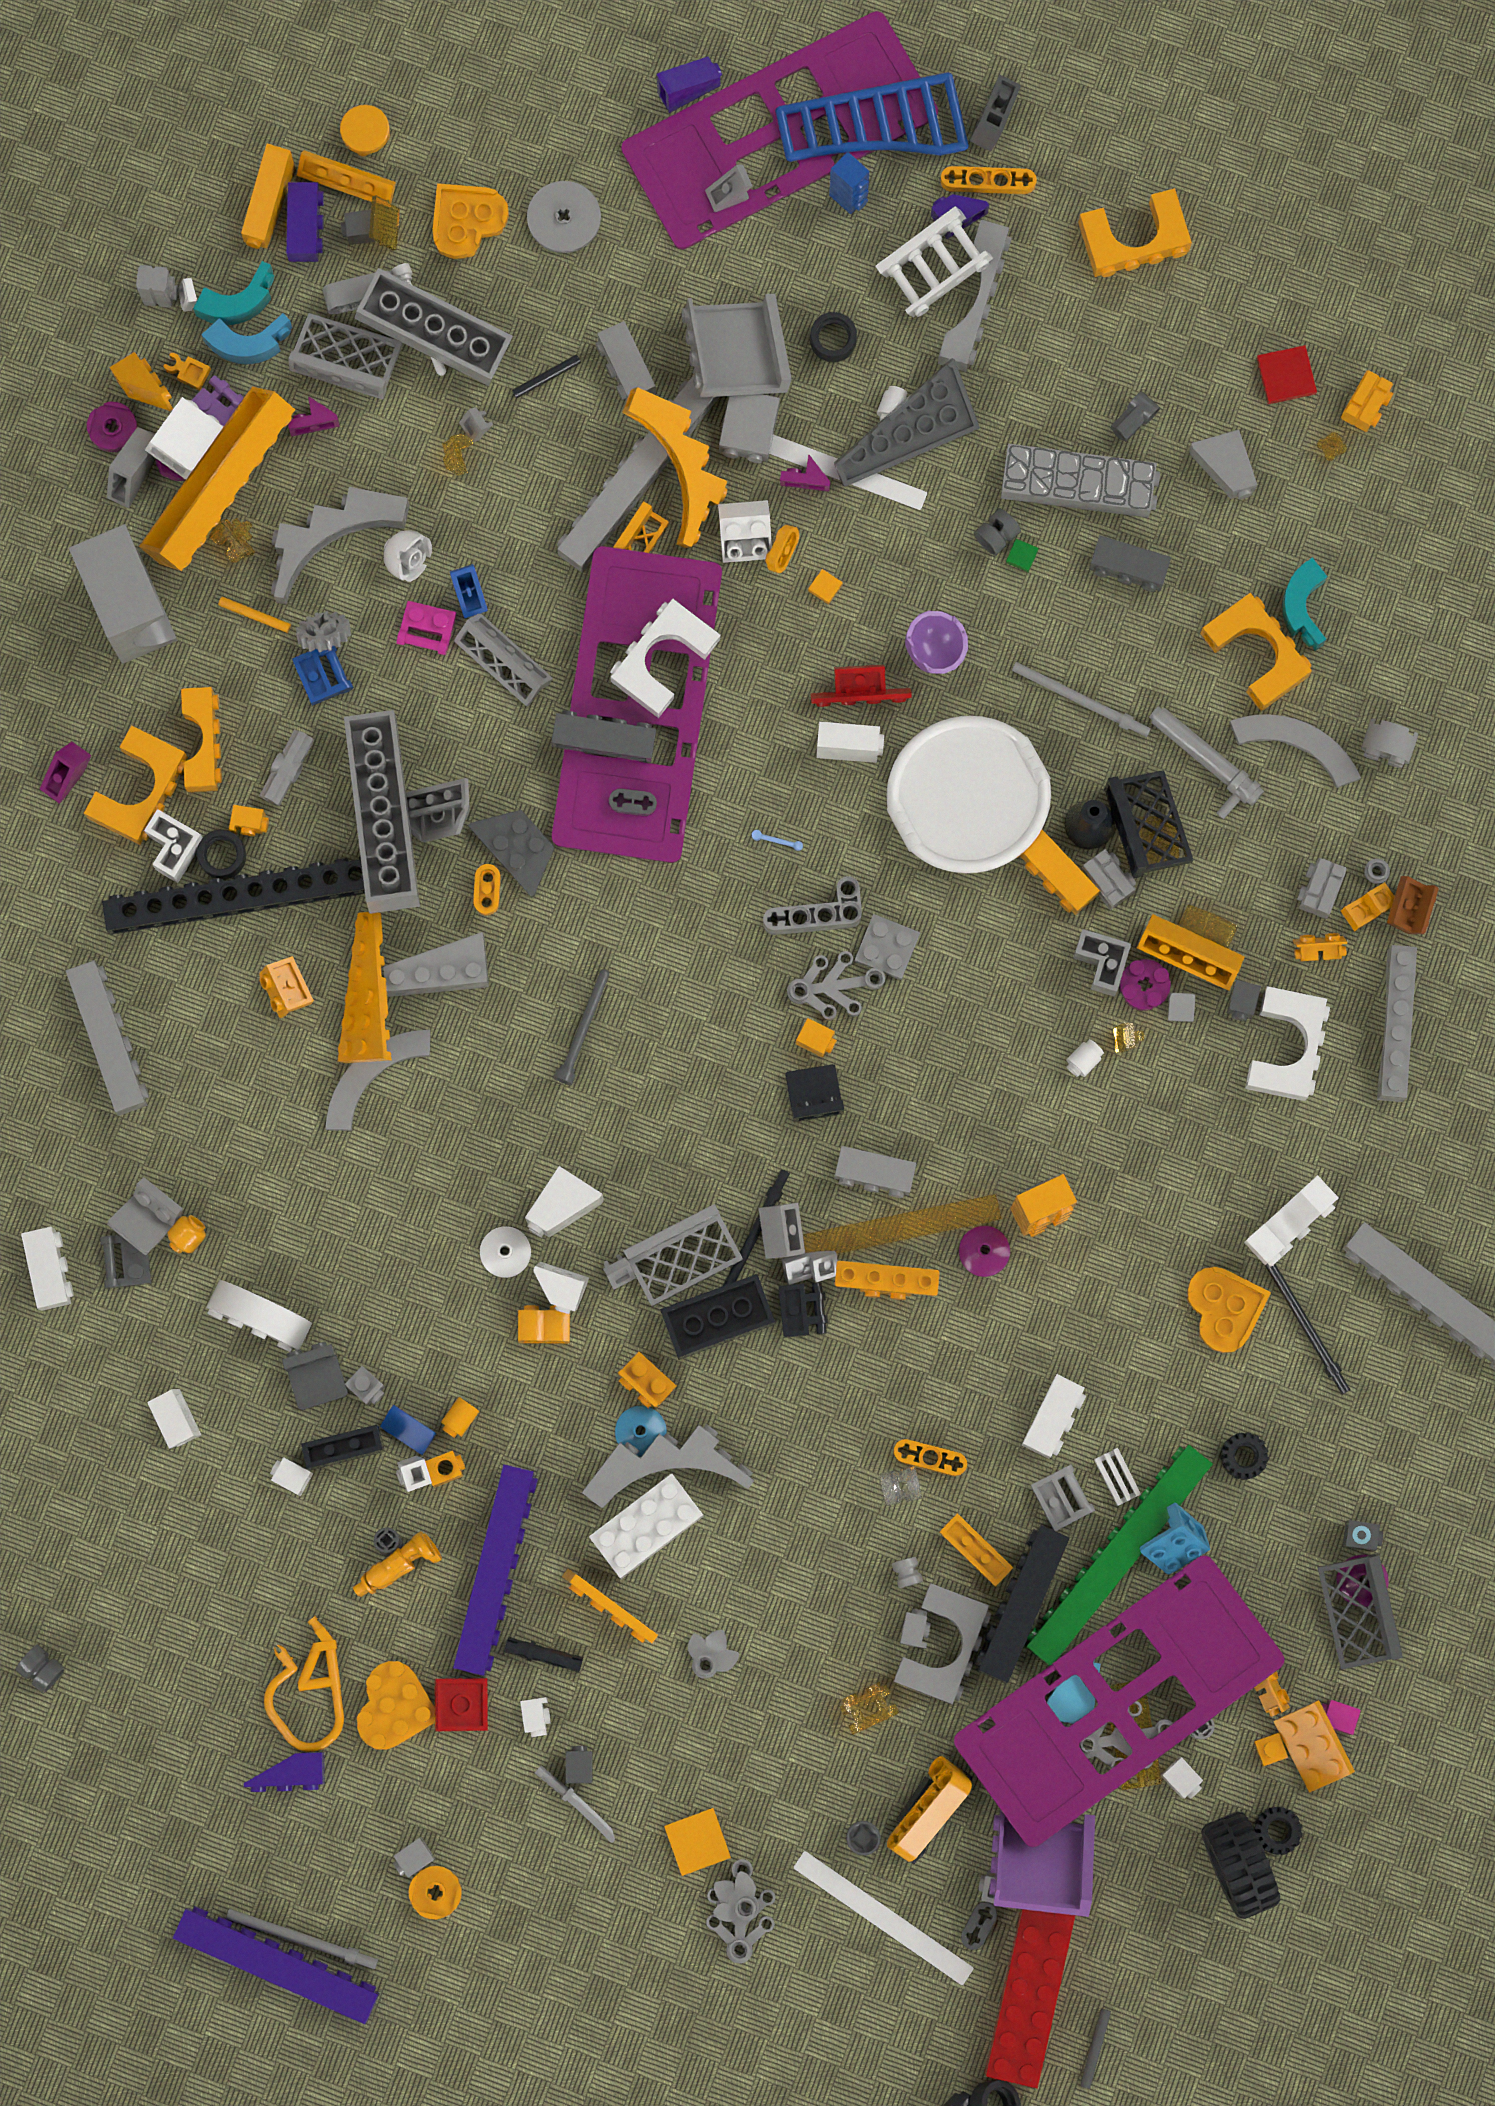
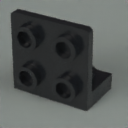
M834 1064L785 1073L793 1122L844 1114L843 1100H841L836 1066Z

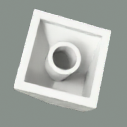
M543 1262L538 1263L534 1267V1273L550 1304L556 1305L555 1309L563 1313L570 1314L571 1310L576 1311L589 1277Z

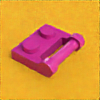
M407 601L396 643L400 645H405V643L438 651V654L446 655L457 613ZM410 628L439 635L442 638L440 641L411 635L408 632Z

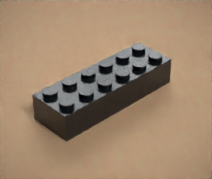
M1042 1525L1037 1530L1034 1528L1031 1530L1026 1544L1030 1546L1027 1554L1023 1552L1020 1555L1015 1567L1019 1569L1016 1578L1012 1577L1005 1590V1592L1009 1593L1007 1601L1000 1602L995 1616L999 1617L996 1626H990L985 1640L989 1642L986 1650L980 1649L974 1664L978 1665L977 1672L1004 1684L1009 1682L1070 1537Z

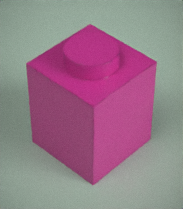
M1327 1700L1326 1704L1322 1703V1707L1333 1729L1353 1735L1361 1710L1334 1700Z

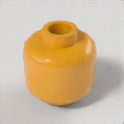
M189 1215V1217L181 1216L167 1233L171 1241L169 1246L179 1254L182 1252L193 1253L206 1237L205 1225L192 1215Z

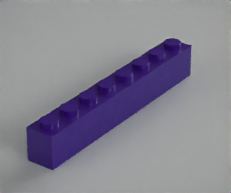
M503 1464L453 1666L454 1669L485 1676L486 1671L491 1672L494 1656H490L492 1646L498 1645L501 1631L497 1630L498 1621H503L507 1605H503L505 1594L510 1595L513 1580L509 1579L511 1569L516 1570L519 1560V1554H515L517 1544L523 1543L526 1529L522 1528L524 1518H529L532 1504L528 1503L530 1493L535 1494L538 1478H534V1471Z
M194 1906L193 1909H185L172 1939L360 2023L366 2024L380 1995L379 1992L375 1991V1985L363 1980L361 1984H358L351 1980L352 1975L338 1970L337 1973L327 1970L328 1965L314 1959L311 1963L303 1959L304 1954L290 1948L289 1952L279 1948L280 1943L266 1938L265 1941L255 1938L256 1932L244 1927L241 1930H237L231 1927L233 1922L218 1916L217 1920L208 1917V1911L198 1906Z

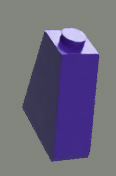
M708 56L656 74L657 93L668 112L671 113L720 87L721 69L716 62L712 63Z

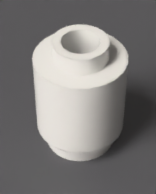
M889 386L888 390L883 394L877 411L880 421L907 398V391L897 386Z
M1090 1039L1086 1043L1082 1042L1066 1059L1068 1062L1067 1069L1076 1077L1079 1075L1085 1077L1101 1061V1056L1104 1052Z

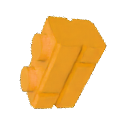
M1367 370L1341 416L1342 420L1355 425V427L1364 432H1367L1370 426L1376 427L1382 416L1379 413L1382 404L1387 407L1394 394L1390 391L1393 386L1392 382Z

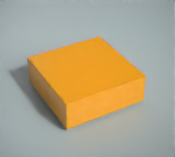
M822 569L808 588V591L829 605L843 585V582Z

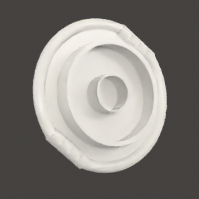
M982 716L953 717L925 728L914 736L899 753L888 779L887 812L908 851L924 862L942 870L956 873L989 871L1017 858L1039 835L1050 808L1051 777L1029 738L1012 726Z

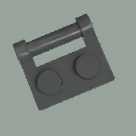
M120 1235L100 1237V1245L103 1246L105 1259V1289L152 1284L149 1253L144 1255ZM116 1244H121L124 1278L117 1279L113 1246Z

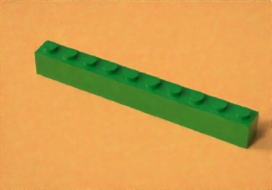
M1188 1444L1185 1448L1180 1446L1171 1457L1174 1460L1169 1468L1164 1466L1155 1476V1479L1158 1480L1152 1489L1148 1486L1139 1496V1499L1142 1500L1136 1509L1132 1506L1123 1516V1519L1126 1521L1120 1529L1115 1527L1106 1538L1110 1541L1104 1549L1099 1547L1090 1558L1094 1561L1088 1569L1083 1567L1074 1578L1077 1581L1072 1589L1067 1587L1058 1598L1061 1601L1059 1606L1055 1610L1051 1607L1042 1617V1620L1045 1622L1039 1630L1034 1628L1028 1635L1026 1641L1029 1643L1025 1648L1047 1666L1052 1665L1142 1554L1140 1546L1152 1540L1170 1518L1167 1507L1173 1503H1177L1180 1506L1213 1465L1212 1462Z

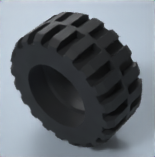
M1236 1811L1205 1824L1201 1829V1834L1209 1859L1222 1890L1236 1916L1240 1919H1247L1276 1907L1281 1901L1278 1885L1264 1849L1248 1817L1243 1812Z

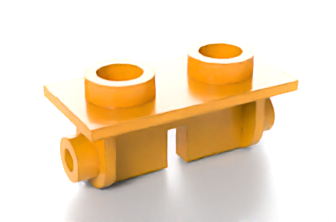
M1339 933L1325 934V937L1315 938L1314 935H1301L1300 939H1293V943L1296 947H1299V949L1294 951L1295 959H1300V962L1318 960V951H1323V960L1342 959V956L1347 954L1346 946H1342V944H1347V940L1344 936H1340Z
M1277 1671L1254 1687L1256 1691L1263 1688L1266 1689L1267 1693L1258 1697L1265 1712H1269L1271 1717L1279 1714L1280 1711L1282 1713L1290 1708L1288 1704L1290 1703L1289 1696L1285 1689H1281L1277 1681Z

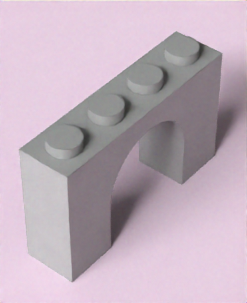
M930 1583L920 1609L944 1617L957 1627L962 1641L960 1653L950 1665L942 1668L928 1667L902 1657L893 1682L951 1705L954 1700L959 1701L964 1686L960 1685L963 1675L969 1676L973 1662L969 1660L972 1651H978L982 1641V1637L978 1636L981 1626L987 1627L991 1617V1613L987 1611L989 1605Z

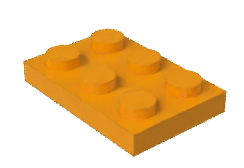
M1319 1700L1273 1721L1309 1793L1355 1772Z

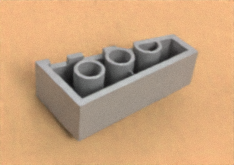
M483 932L384 966L387 996L489 987Z

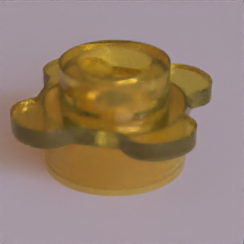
M1331 432L1325 439H1320L1317 442V447L1322 449L1325 454L1324 457L1328 461L1334 460L1335 456L1344 454L1347 450V446L1343 444L1342 439L1336 432Z

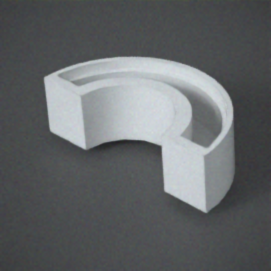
M1317 1175L1244 1243L1264 1265L1268 1263L1272 1267L1293 1247L1290 1243L1296 1237L1300 1241L1311 1231L1308 1226L1320 1215L1325 1218L1335 1209L1333 1203L1339 1197Z
M219 1280L206 1307L209 1309L208 1315L222 1320L224 1316L229 1319L228 1323L241 1329L243 1325L252 1328V1334L262 1339L269 1336L278 1341L277 1346L288 1352H291L292 1349L300 1350L312 1325L307 1319L223 1280Z

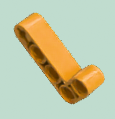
M943 1756L937 1757L929 1767L928 1773L934 1782L898 1824L887 1840V1847L908 1862L918 1857L968 1796L972 1788V1783L964 1771Z

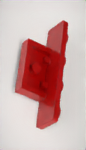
M885 665L834 667L835 692L810 693L811 703H816L818 707L831 706L833 702H841L842 705H855L856 701L878 704L881 703V700L891 699L895 703L905 702L906 698H912L911 688L886 689Z

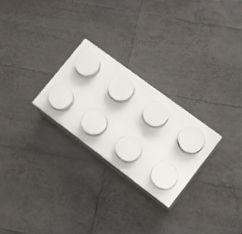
M670 1474L595 1531L589 1538L620 1579H623L704 1516L673 1474Z

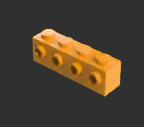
M1043 830L1040 831L1034 842L1019 855L1026 862V869L1033 876L1038 875L1044 881L1042 883L1043 887L1050 894L1055 893L1061 899L1059 903L1068 913L1072 911L1077 915L1100 892Z
M1152 914L1137 946V949L1228 991L1245 956L1154 914Z

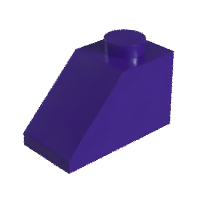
M954 194L947 198L943 196L933 203L931 217L936 221L956 206L966 217L962 221L961 226L964 229L987 215L989 204L984 200ZM949 231L944 236L948 239L955 234Z

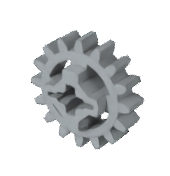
M328 611L324 613L317 612L315 617L307 616V621H300V627H296L298 644H301L302 649L308 648L310 652L318 649L319 652L324 650L331 651L332 646L340 647V642H347V637L351 636L349 620L345 618L344 614L338 616L336 611L332 614H329Z

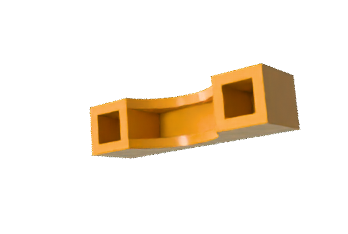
M212 687L181 689L182 714L186 720L196 723L203 733V742L199 752L193 758L184 762L185 789L187 792L218 791V783H222L221 768H217V759H221L220 743L216 744V734H220V721L215 719V710H219L218 694L215 695Z

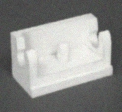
M171 1389L147 1402L169 1449L176 1446L179 1447L201 1436L180 1389Z

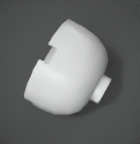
M412 530L400 531L393 535L384 546V563L388 571L403 581L410 582L418 578L427 566L423 564L426 556L431 557V541L429 538Z

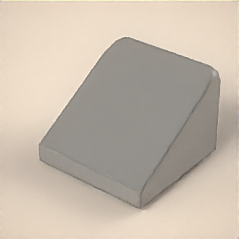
M1170 993L1168 996V1021L1193 1022L1195 994Z

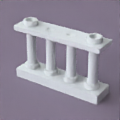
M956 206L876 265L880 274L886 278L888 276L894 277L912 304L905 309L907 314L912 317H919L929 310L928 306L974 272H981L986 269L990 264L989 261L993 259L992 255L987 251L981 254L978 252L961 227L962 221L966 217ZM949 231L955 234L972 259L961 269L941 242L942 236ZM928 246L935 249L952 274L942 283L938 282L921 257L922 251ZM908 261L916 265L932 289L922 298L918 297L901 271L902 266Z

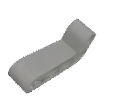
M850 876L841 878L837 883V902L771 908L763 916L764 929L769 934L780 935L856 927L861 921L862 914L859 883ZM851 885L855 891L851 895H845L841 892V887ZM852 909L857 913V917L853 920H848L843 916L844 911ZM824 911L829 912L832 915V919L829 922H822L818 919V915ZM796 914H803L807 920L804 924L799 925L793 921V917ZM785 915H789V917H788L789 926H785V924H786ZM775 916L779 921L777 926L772 925V922H770L771 917Z

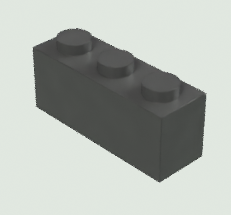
M1099 535L1089 570L1094 571L1093 573L1099 577L1106 578L1111 576L1118 578L1117 581L1126 585L1138 584L1146 591L1155 592L1162 589L1171 557Z

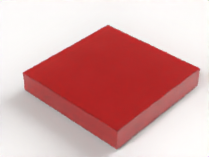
M1306 345L1257 355L1256 359L1268 404L1311 396L1317 393Z
M488 1678L434 1679L435 1732L488 1731Z

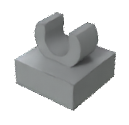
M476 407L469 409L459 422L472 443L479 441L484 433L493 425L492 422L486 423L483 419L486 412L478 411Z
M619 1254L616 1255L617 1262L611 1265L608 1261L604 1262L605 1268L603 1270L613 1290L636 1279L627 1258H622Z

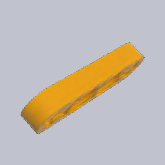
M964 166L945 168L941 173L940 179L941 186L950 192L1029 194L1035 189L1037 181L1035 173L1030 169ZM949 174H953L956 179L953 184L949 183V179H947ZM962 174H966L965 185H962ZM978 174L983 178V182L980 185H973L969 181L970 176ZM998 175H1003L1007 178L1008 182L1004 186H998L995 184L994 178ZM1012 176H1015L1014 186H1011ZM1023 177H1028V181H1030L1028 186H1023V182H1021Z

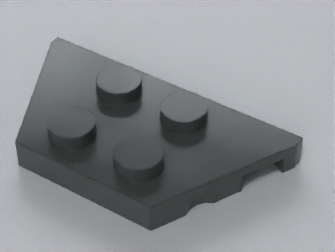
M522 810L470 823L468 825L470 830L526 893L533 898L536 895L538 885L544 876L546 866L555 849L551 842Z

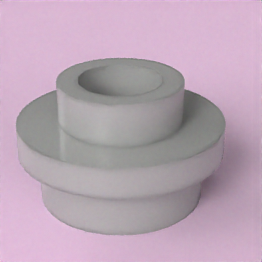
M1372 859L1366 864L1364 874L1369 882L1381 884L1389 877L1390 868L1384 860ZM1379 868L1381 875L1375 876L1372 869Z

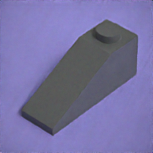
M999 74L973 130L970 142L990 152L993 150L1008 120L1020 90V84Z

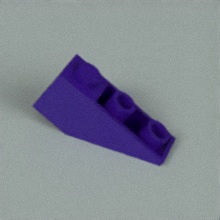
M324 1752L295 1753L244 1783V1787H250V1792H266V1786H277V1791H292V1785H303V1790H319V1784H325Z

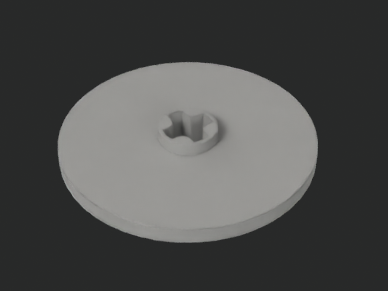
M557 181L542 187L533 196L527 210V222L531 235L542 247L557 253H570L584 248L595 238L601 223V212L597 199L586 187L571 181ZM568 213L569 220L563 219L560 221L559 214L565 215Z

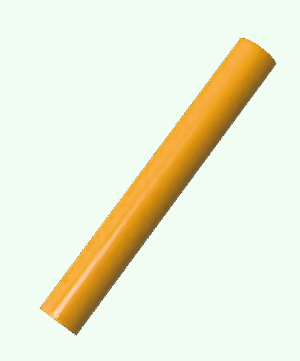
M221 597L218 606L288 633L291 628V624L225 597Z

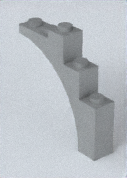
M349 487L348 494H343L341 509L344 510L314 505L313 512H309L307 517V527L309 528L280 523L279 529L274 530L272 545H275L277 554L283 555L278 557L276 570L279 571L278 580H273L271 594L274 595L276 603L287 604L292 586L301 570L315 554L329 543L363 529L379 527L405 529L410 506L408 498Z
M698 1424L681 1448L676 1446L679 1441L670 1434L666 1433L663 1436L659 1433L641 1458L637 1455L639 1450L629 1442H626L625 1445L620 1442L582 1493L603 1508L619 1491L633 1481L651 1473L673 1468H696L713 1471L733 1479L747 1489L752 1485L754 1479L750 1477L753 1472L746 1466L740 1464L737 1467L730 1461L732 1456L722 1448L718 1451L714 1449L719 1442V1439L716 1438L718 1434L716 1430L708 1424H705L704 1427Z

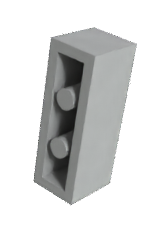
M625 321L598 332V342L595 345L600 356L605 355L608 361L606 368L610 377H616L619 385L616 386L620 398L627 400L631 389L636 387L656 394V386Z
M841 1146L834 1179L839 1180L838 1184L853 1187L854 1184L863 1185V1189L866 1191L878 1193L879 1189L889 1191V1196L903 1198L904 1195L909 1196L916 1163Z

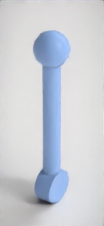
M759 830L752 832V838L755 841L763 839L793 847L796 851H800L803 848V843L800 841L791 842L767 836Z

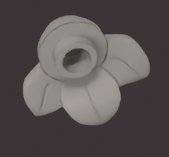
M723 1630L712 1632L705 1640L695 1633L691 1636L688 1643V1652L693 1658L692 1669L698 1677L710 1678L717 1671L726 1672L736 1664L739 1653L733 1650H726L727 1641ZM704 1660L710 1663V1668L706 1671L700 1668V1663Z
M740 1871L735 1882L721 1880L714 1883L716 1896L721 1902L713 1911L716 1917L722 1921L731 1922L737 1918L749 1921L758 1915L760 1905L755 1897L756 1885L746 1872ZM744 1902L750 1903V1911L743 1910L742 1904Z

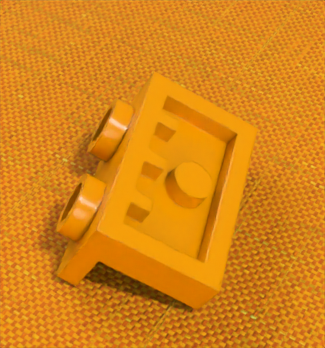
M293 956L268 964L259 973L260 984L267 991L271 1007L274 1012H277L279 1018H283L289 1012L313 1003L314 1000Z
M639 1351L618 1372V1375L621 1377L619 1383L628 1391L633 1388L638 1392L640 1396L637 1399L648 1409L651 1406L657 1409L677 1387Z

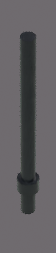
M782 1169L780 1170L773 1186L769 1187L765 1195L767 1198L762 1207L774 1206L776 1202L780 1201L783 1195L781 1191L790 1173ZM759 1214L740 1250L743 1260L732 1266L723 1286L737 1281L762 1231Z
M1267 1263L1265 1265L1266 1269L1324 1364V1371L1328 1378L1333 1379L1342 1395L1350 1391L1351 1389L1340 1373L1342 1369L1338 1362L1333 1361L1277 1265L1274 1264L1270 1267Z

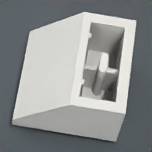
M768 500L718 504L723 563L766 559L767 553L772 548Z

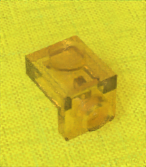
M456 434L449 437L448 441L442 443L445 456H443L444 465L448 471L450 470L458 476L467 473L461 449L473 445L472 439L468 436Z

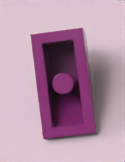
M74 742L68 743L55 753L40 790L60 804L84 774L92 755Z

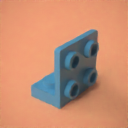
M1177 1503L1167 1507L1170 1517L1168 1523L1171 1528L1140 1546L1141 1553L1168 1575L1211 1550L1204 1526Z

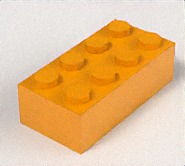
M1062 1174L1017 1195L1010 1209L1023 1236L1030 1234L1031 1237L1043 1233L1047 1228L1046 1226L1051 1223L1055 1227L1068 1221L1072 1211H1074L1073 1208L1077 1200L1065 1175Z

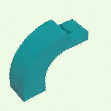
M262 261L249 286L235 295H221L204 287L193 308L196 317L210 323H215L220 318L226 325L240 324L254 318L271 300L269 290L266 289L270 288L274 280L271 265Z
M1312 557L1301 565L1291 577L1283 595L1282 615L1290 635L1293 637L1301 632L1303 642L1308 647L1312 646L1316 651L1324 645L1326 638L1309 617L1306 609V600L1313 591L1325 583L1328 576Z

